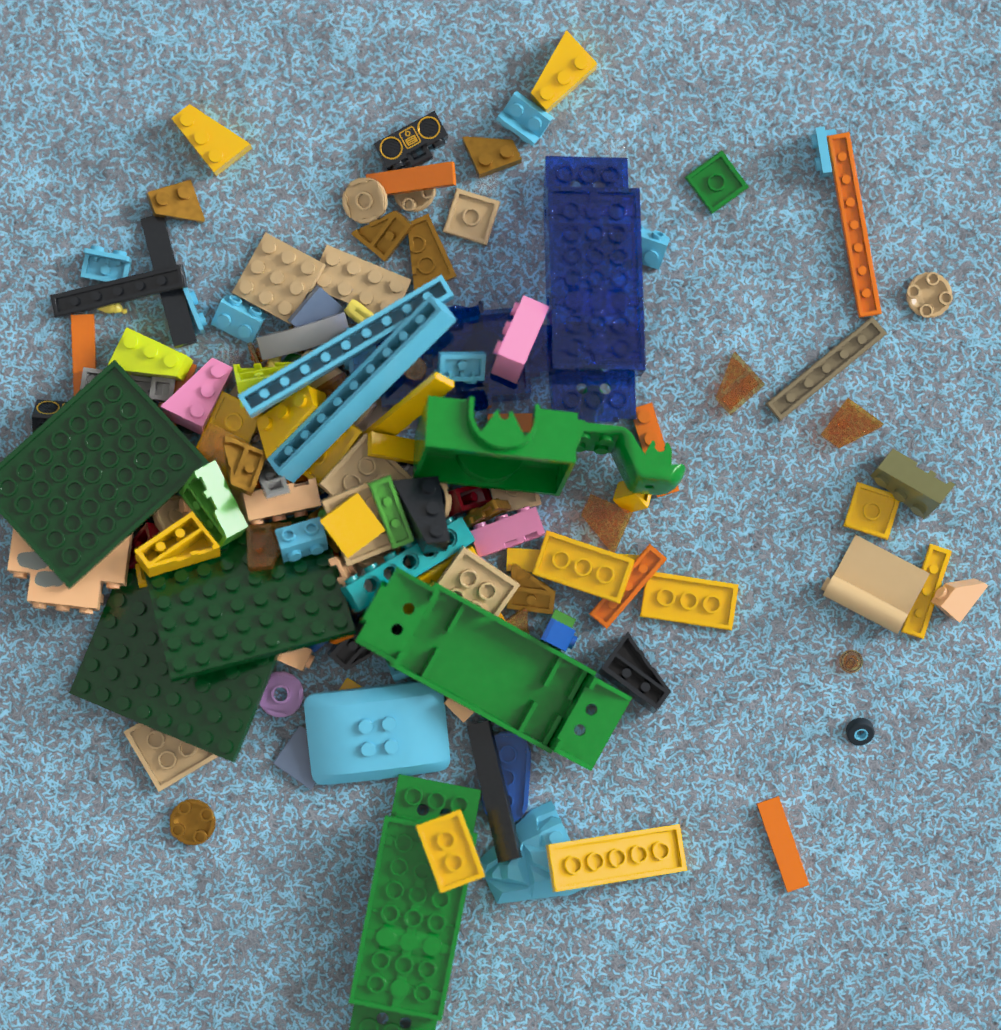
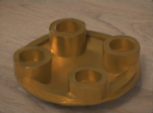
M188 799L174 807L170 815V831L178 841L186 845L202 844L213 834L216 819L213 810L208 804L201 800Z

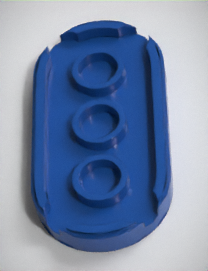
M504 731L494 737L513 819L516 822L524 815L528 807L531 749L525 739L510 731ZM482 795V808H483L484 812H485L486 815H487L486 808H485V804H484V799H483V795Z

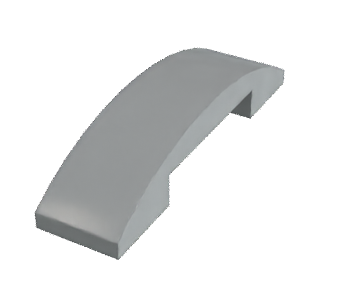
M341 312L315 322L256 337L261 359L266 360L325 344L347 331L349 326L345 312Z
M83 367L80 390L103 370ZM129 375L153 402L165 403L174 394L175 379Z
M262 442L251 444V446L264 451ZM265 459L258 480L266 499L290 493L285 477L278 475L269 461Z

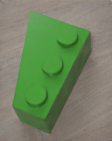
M216 460L194 471L179 491L184 501L220 548L239 538L247 529L248 525Z

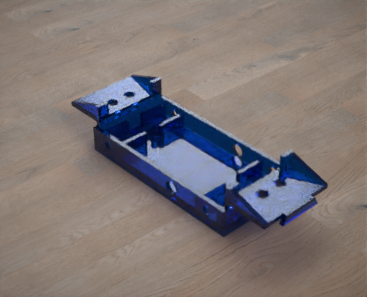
M545 156L543 210L546 305L549 306L546 315L551 409L578 413V420H585L587 423L614 424L619 422V419L636 420L635 377L641 376L646 370L640 188H628L627 158ZM576 181L580 183L581 187H571L570 185ZM600 182L604 187H593V184ZM578 384L586 385L587 392L585 394H580L577 391ZM607 384L610 387V393L603 394L600 391V385Z

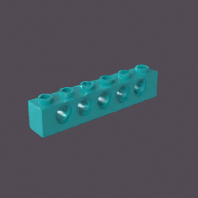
M450 516L446 519L450 538L447 551L430 553L427 557L421 551L418 543L413 541L403 545L404 550L399 553L392 551L383 557L385 561L379 565L374 562L364 568L365 573L358 577L357 574H354L344 580L346 585L342 586L340 590L353 612H358L368 607L382 580L386 584L389 580L383 574L385 568H388L391 574H393L397 566L417 577L458 552L462 545L466 547L476 541L462 516L455 519L453 516ZM405 556L411 561L409 568L403 565V558ZM365 580H369L372 583V590L370 592L364 588Z

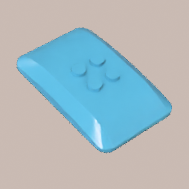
M419 681L319 692L308 695L304 701V712L313 780L320 785L396 778L399 774L411 776L445 770L449 766L451 758L444 695Z

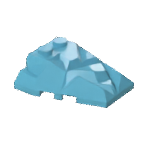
M552 800L530 810L515 825L522 858L498 863L495 847L493 846L479 859L485 879L497 904L568 896L587 888L583 887L553 892L546 845L571 841Z

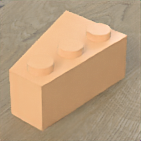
M316 478L309 479L303 483L288 484L290 493L266 499L262 490L253 491L251 496L244 493L237 496L239 509L246 523H250L251 526L265 524L264 520L272 518L273 522L286 520L287 515L294 514L295 518L308 515V511L321 506Z

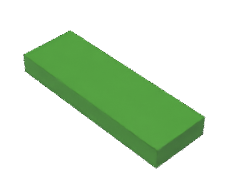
M391 475L369 482L368 486L391 548L395 549L415 541Z

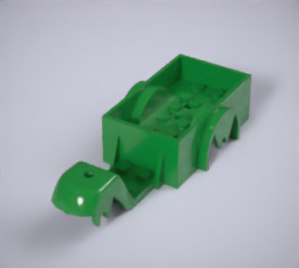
M428 396L415 430L412 478L439 476V482L446 484L560 496L576 464V452L586 450L594 451L600 455L611 453L629 491L649 495H662L671 492L678 486L684 476L686 467L683 464L671 465L672 449L669 443L665 444L664 451L659 452L655 448V442L652 441L644 454L635 437L627 428L587 423L585 420H578V413L540 409V404H535L532 428L527 433L522 432L512 411L509 412L508 419H502L499 416L500 411L496 410L491 419L488 420L485 428L477 427L474 419V397L470 396L468 400Z

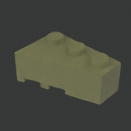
M892 449L870 476L879 486L891 492L896 500L907 505L916 516L926 519L942 503L955 484L951 481L947 484L935 478L937 473L931 470L928 473L916 467L918 465L916 461Z

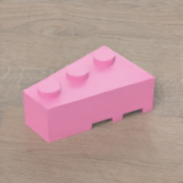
M524 295L520 303L515 302L510 314L514 318L512 322H506L502 332L506 336L503 342L498 340L493 352L497 356L491 371L492 374L517 384L549 306Z
M211 358L162 404L160 409L172 422L202 435L221 392L225 391L232 377L233 367Z
M530 506L517 510V514L508 516V514L495 518L496 522L488 525L486 521L473 525L474 530L470 531L476 540L473 543L477 554L481 558L545 536L536 507L530 508Z

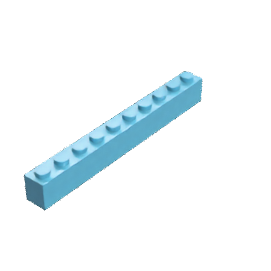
M440 275L242 392L238 397L250 417L253 418L387 339L430 295L446 304L454 299V294L443 276Z
M430 295L267 458L275 472L294 483L457 320L448 307Z

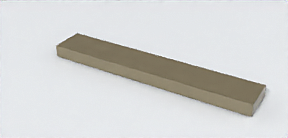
M872 316L765 405L780 422L887 335V333Z

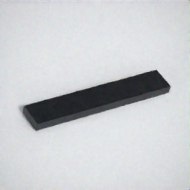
M153 215L140 219L153 269L158 270L177 265L165 218ZM183 289L160 294L174 348L177 349L198 343Z
M178 264L53 294L50 297L54 317L61 318L187 288L188 286L183 264Z
M487 720L467 726L498 863L522 858L491 721Z

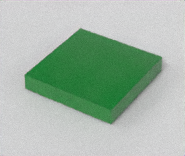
M722 150L685 176V180L711 215L749 188Z

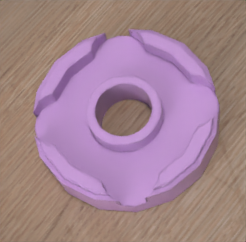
M273 672L259 703L267 714L274 717H287L294 714L300 708L304 699V690L301 682L288 672ZM282 687L287 691L285 700L278 701L275 699L274 692L277 688Z

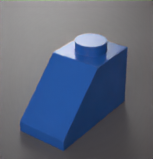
M551 618L540 640L566 652L567 648L572 650L578 637L574 635L576 630Z

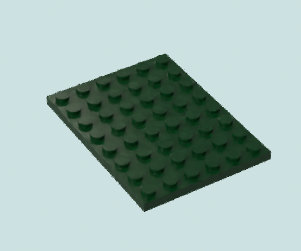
M114 360L0 462V514L61 581L71 589L178 493L194 471L209 464V461Z
M314 511L309 512L306 516L297 518L293 516L283 521L247 528L239 538L220 548L219 557L150 578L144 571L171 682L356 634L347 600L340 590L342 584H339L337 577L340 576L337 565L331 566L328 559L334 557L332 548L329 545L328 550H324L318 555L311 554L301 557L297 561L283 562L275 530L306 521L308 516Z
M129 568L127 585L120 586V589H112L69 693L235 763L279 654L171 682L148 587L139 588L136 569Z

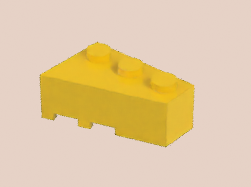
M567 30L531 91V99L547 113L597 69L596 61Z
M190 104L171 118L215 176H218L252 149L250 143Z
M306 386L256 419L266 459L327 399L324 392Z
M193 511L134 550L136 561L149 578L220 556V546Z

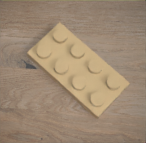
M326 245L320 262L326 266L314 288L318 285L331 297L347 304L354 299L373 314H376L406 296L412 280Z

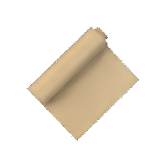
M855 535L835 574L831 579L826 578L821 590L824 591L823 596L898 635L930 573Z

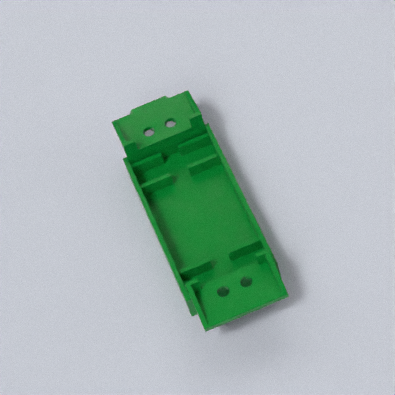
M397 566L387 584L382 580L359 621L364 625L355 642L385 658L388 665L551 754L554 751L590 771L593 769L632 699L626 693L595 677L597 672L437 582L431 580L427 584ZM406 603H412L414 606L411 614L403 612V606ZM394 624L402 626V632L398 635L393 634L391 631ZM589 704L596 706V712L592 715L586 713V707ZM579 724L585 727L582 735H576L574 732V728Z
M399 774L391 816L385 815L349 997V1003L354 1004L349 1030H435L437 1020L442 1021L468 883L440 893L416 826L441 817L440 812L445 808L451 812L461 809L475 847L478 833L474 832L481 790ZM421 804H425L429 808L428 814L424 816L417 812V808ZM379 1013H386L388 1015V1021L385 1024H380L377 1021ZM403 1017H408L411 1020L409 1028L401 1027L400 1020Z

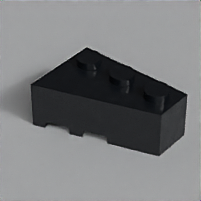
M439 476L392 480L411 532L423 554L447 551L450 538Z
M365 611L353 623L356 633L354 637L336 645L334 644L327 652L345 671L376 654L355 642L364 625L359 621ZM394 624L391 628L392 633L395 635L400 634L402 626Z
M629 632L624 635L597 672L653 714L671 693L658 672L648 662L643 651L633 641Z

